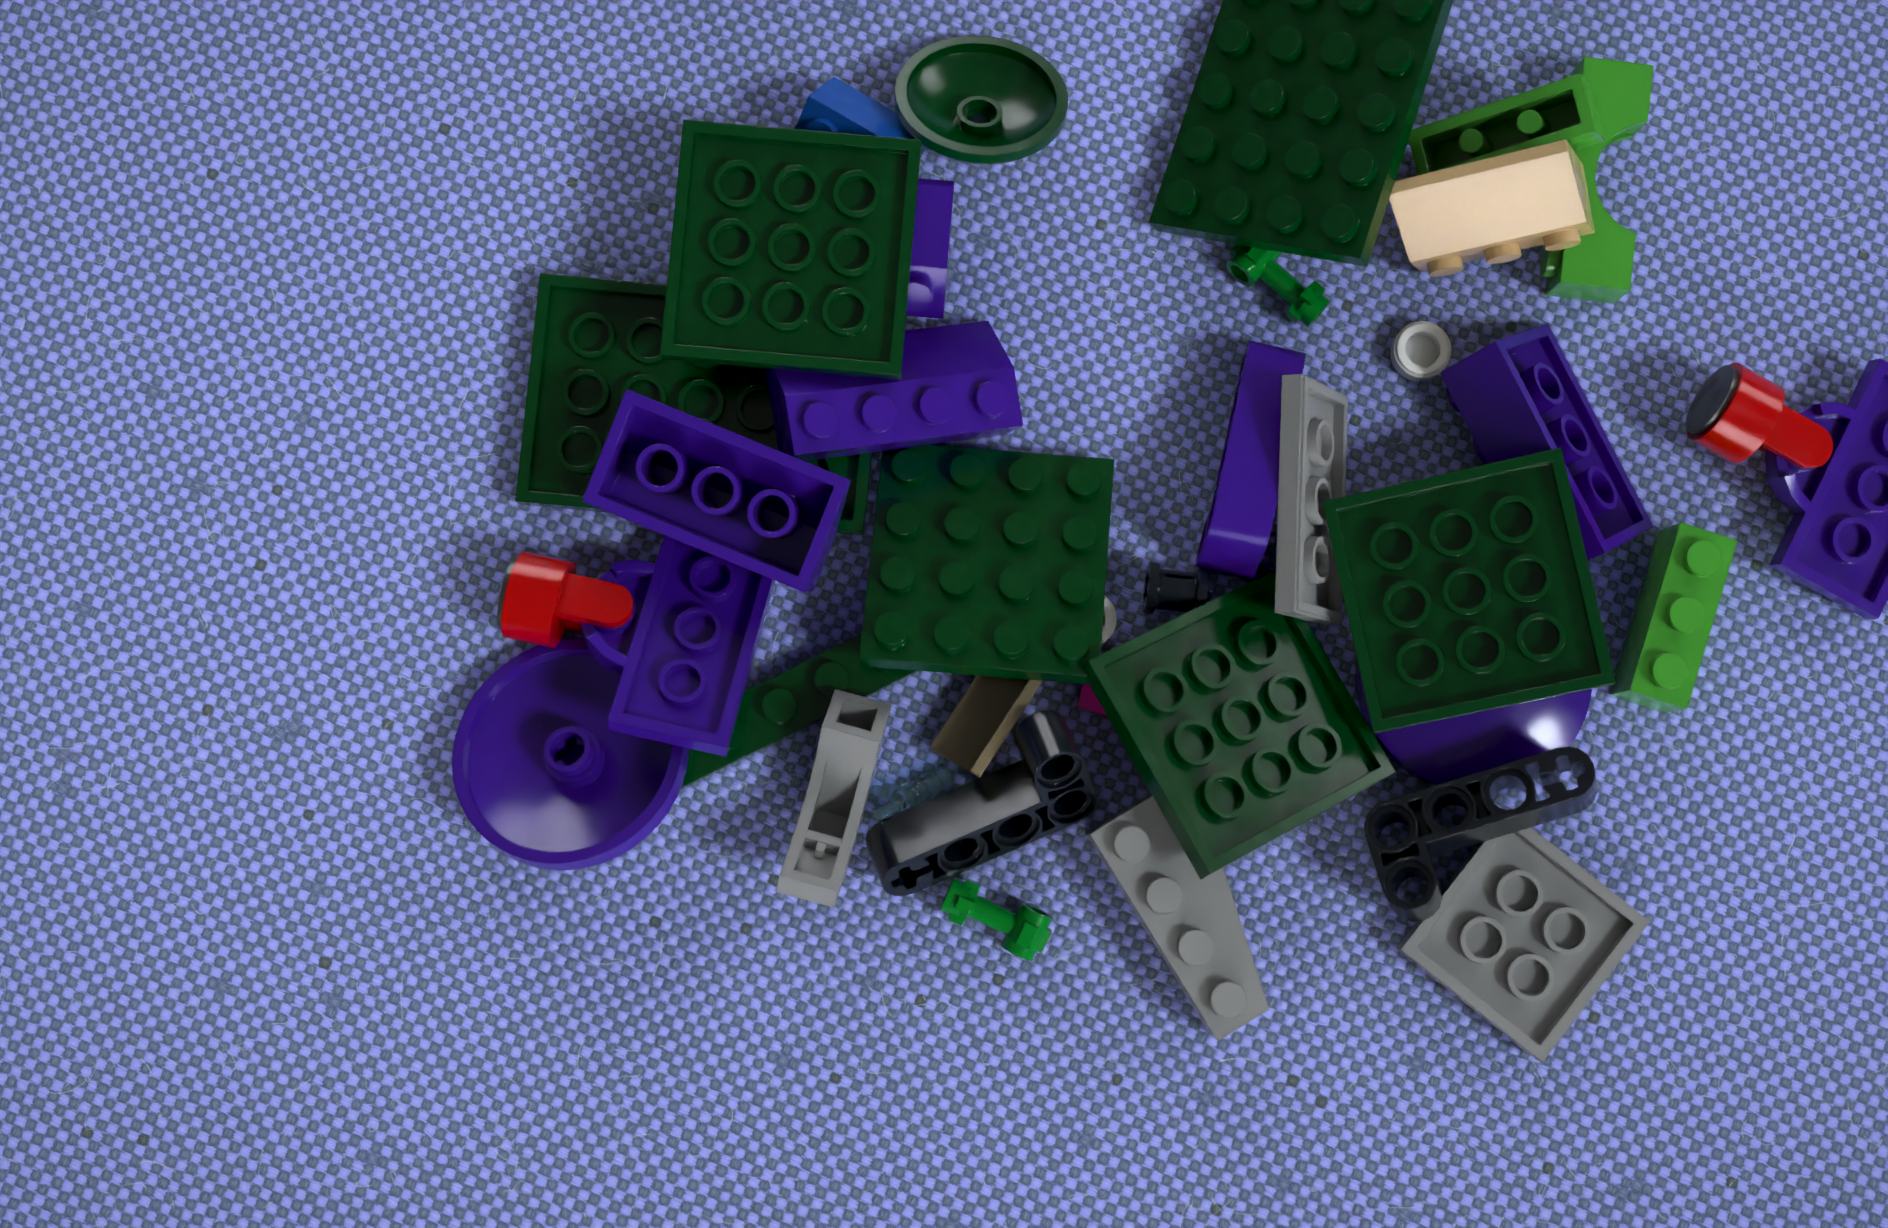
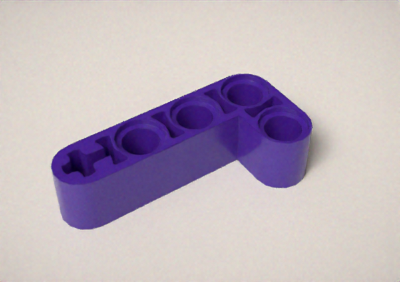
M1248 340L1237 381L1212 505L1203 528L1195 567L1244 579H1254L1267 548L1278 500L1282 375L1303 374L1306 353Z

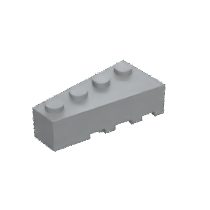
M1152 794L1144 797L1086 834L1198 1017L1213 1038L1219 1041L1269 1010L1224 869L1221 868L1200 880Z

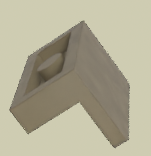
M977 675L930 748L979 779L1043 681Z

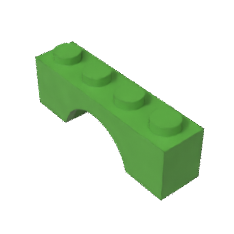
M1584 57L1570 75H1564L1562 78L1565 79L1581 73L1588 81L1592 89L1605 141L1574 151L1584 166L1595 233L1580 236L1581 243L1571 248L1547 251L1543 247L1539 270L1540 276L1547 277L1545 295L1614 304L1630 291L1636 234L1616 222L1601 203L1596 188V167L1601 152L1605 147L1619 141L1631 139L1648 121L1654 65Z

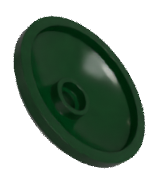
M959 36L932 43L916 52L906 61L896 79L895 108L905 129L915 139L922 140V144L932 151L959 162L994 165L1028 157L1049 145L1060 133L1065 123L1068 108V92L1061 75L1055 67L1030 48L997 37Z

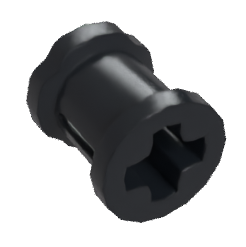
M1149 561L1143 590L1142 612L1152 614L1155 609L1187 613L1206 604L1209 570L1199 568L1193 573L1162 569L1158 562Z

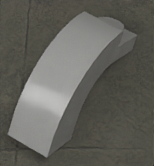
M837 689L834 690L821 728L805 799L779 875L776 892L835 908L862 822L892 704Z

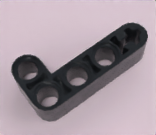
M1053 710L1039 711L1026 717L1017 726L1014 736L1022 760L883 819L868 831L865 838L866 846L882 887L888 894L906 896L916 893L1078 823L1094 810L1097 804V795L1086 762L1060 713Z
M1570 746L1559 747L1390 799L1374 806L1367 814L1364 822L1365 837L1382 891L1394 912L1402 919L1417 922L1432 917L1440 908L1442 890L1431 857L1567 817L1587 809L1593 803L1597 794L1594 764L1590 757L1580 749ZM1570 771L1574 779H1577L1578 787L1566 790L1563 782H1560L1559 774ZM1538 778L1541 779L1542 788L1546 795V799L1538 801L1533 781ZM1514 787L1526 793L1525 801L1515 809L1505 810L1494 804L1495 796L1505 788ZM1449 805L1462 806L1468 811L1466 819L1456 827L1447 828L1436 822L1439 812ZM1391 823H1403L1410 828L1407 838L1398 845L1389 846L1380 842L1381 831ZM1418 877L1428 883L1426 893L1416 901L1406 902L1397 897L1400 884L1408 878Z

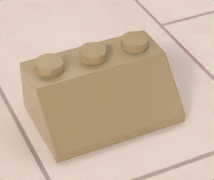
M1566 139L1397 180L1394 183L1389 198L1409 262L1421 272L1428 271L1430 277H1441L1458 273L1464 269V262L1486 258L1487 264L1513 261L1522 256V249L1544 245L1547 251L1571 248L1581 243L1580 236L1595 233L1584 166Z

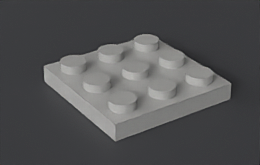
M1530 827L1478 843L1443 887L1440 908L1432 917L1424 921H1417L1398 945L1397 949L1534 1059L1543 1062L1650 921Z

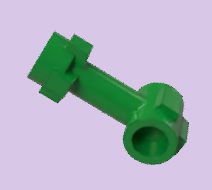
M1236 245L1230 253L1231 258L1226 263L1229 273L1239 283L1247 287H1251L1260 278L1291 305L1285 316L1296 324L1300 321L1308 328L1330 304L1331 301L1323 295L1325 289L1320 284L1314 281L1306 288L1276 262L1282 252Z
M954 878L939 909L949 914L948 920L961 926L968 916L1005 934L1001 946L1020 958L1033 961L1037 951L1042 953L1052 932V929L1048 928L1053 919L1051 915L1024 902L1020 903L1017 912L1014 913L977 895L980 888L979 883L969 878L965 882Z

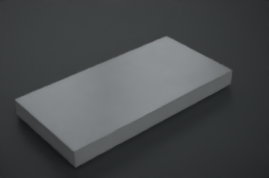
M1303 374L1282 375L1274 613L1321 625L1340 624V621H1342V588L1322 501L1345 496L1348 398L1346 395Z

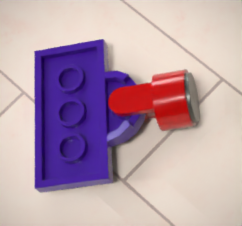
M1881 358L1868 361L1847 405L1840 402L1819 403L1802 407L1796 411L1784 405L1785 393L1782 387L1740 363L1735 362L1719 368L1703 384L1689 408L1686 417L1688 438L1731 463H1740L1757 450L1765 453L1767 481L1777 500L1794 513L1769 565L1865 619H1879L1888 600V362Z
M665 535L656 563L638 560L610 564V570L599 579L576 575L574 562L523 551L519 556H515L507 569L499 597L497 625L505 638L550 648L557 647L565 630L582 633L589 653L605 669L621 675L607 720L609 731L726 757L775 580Z

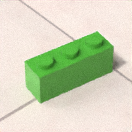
M1580 73L1412 129L1409 136V144L1417 174L1421 175L1565 139L1575 151L1603 142L1605 138L1591 86Z
M1683 522L1658 532L1616 670V684L1612 685L1609 695L1663 713L1688 708L1738 540Z

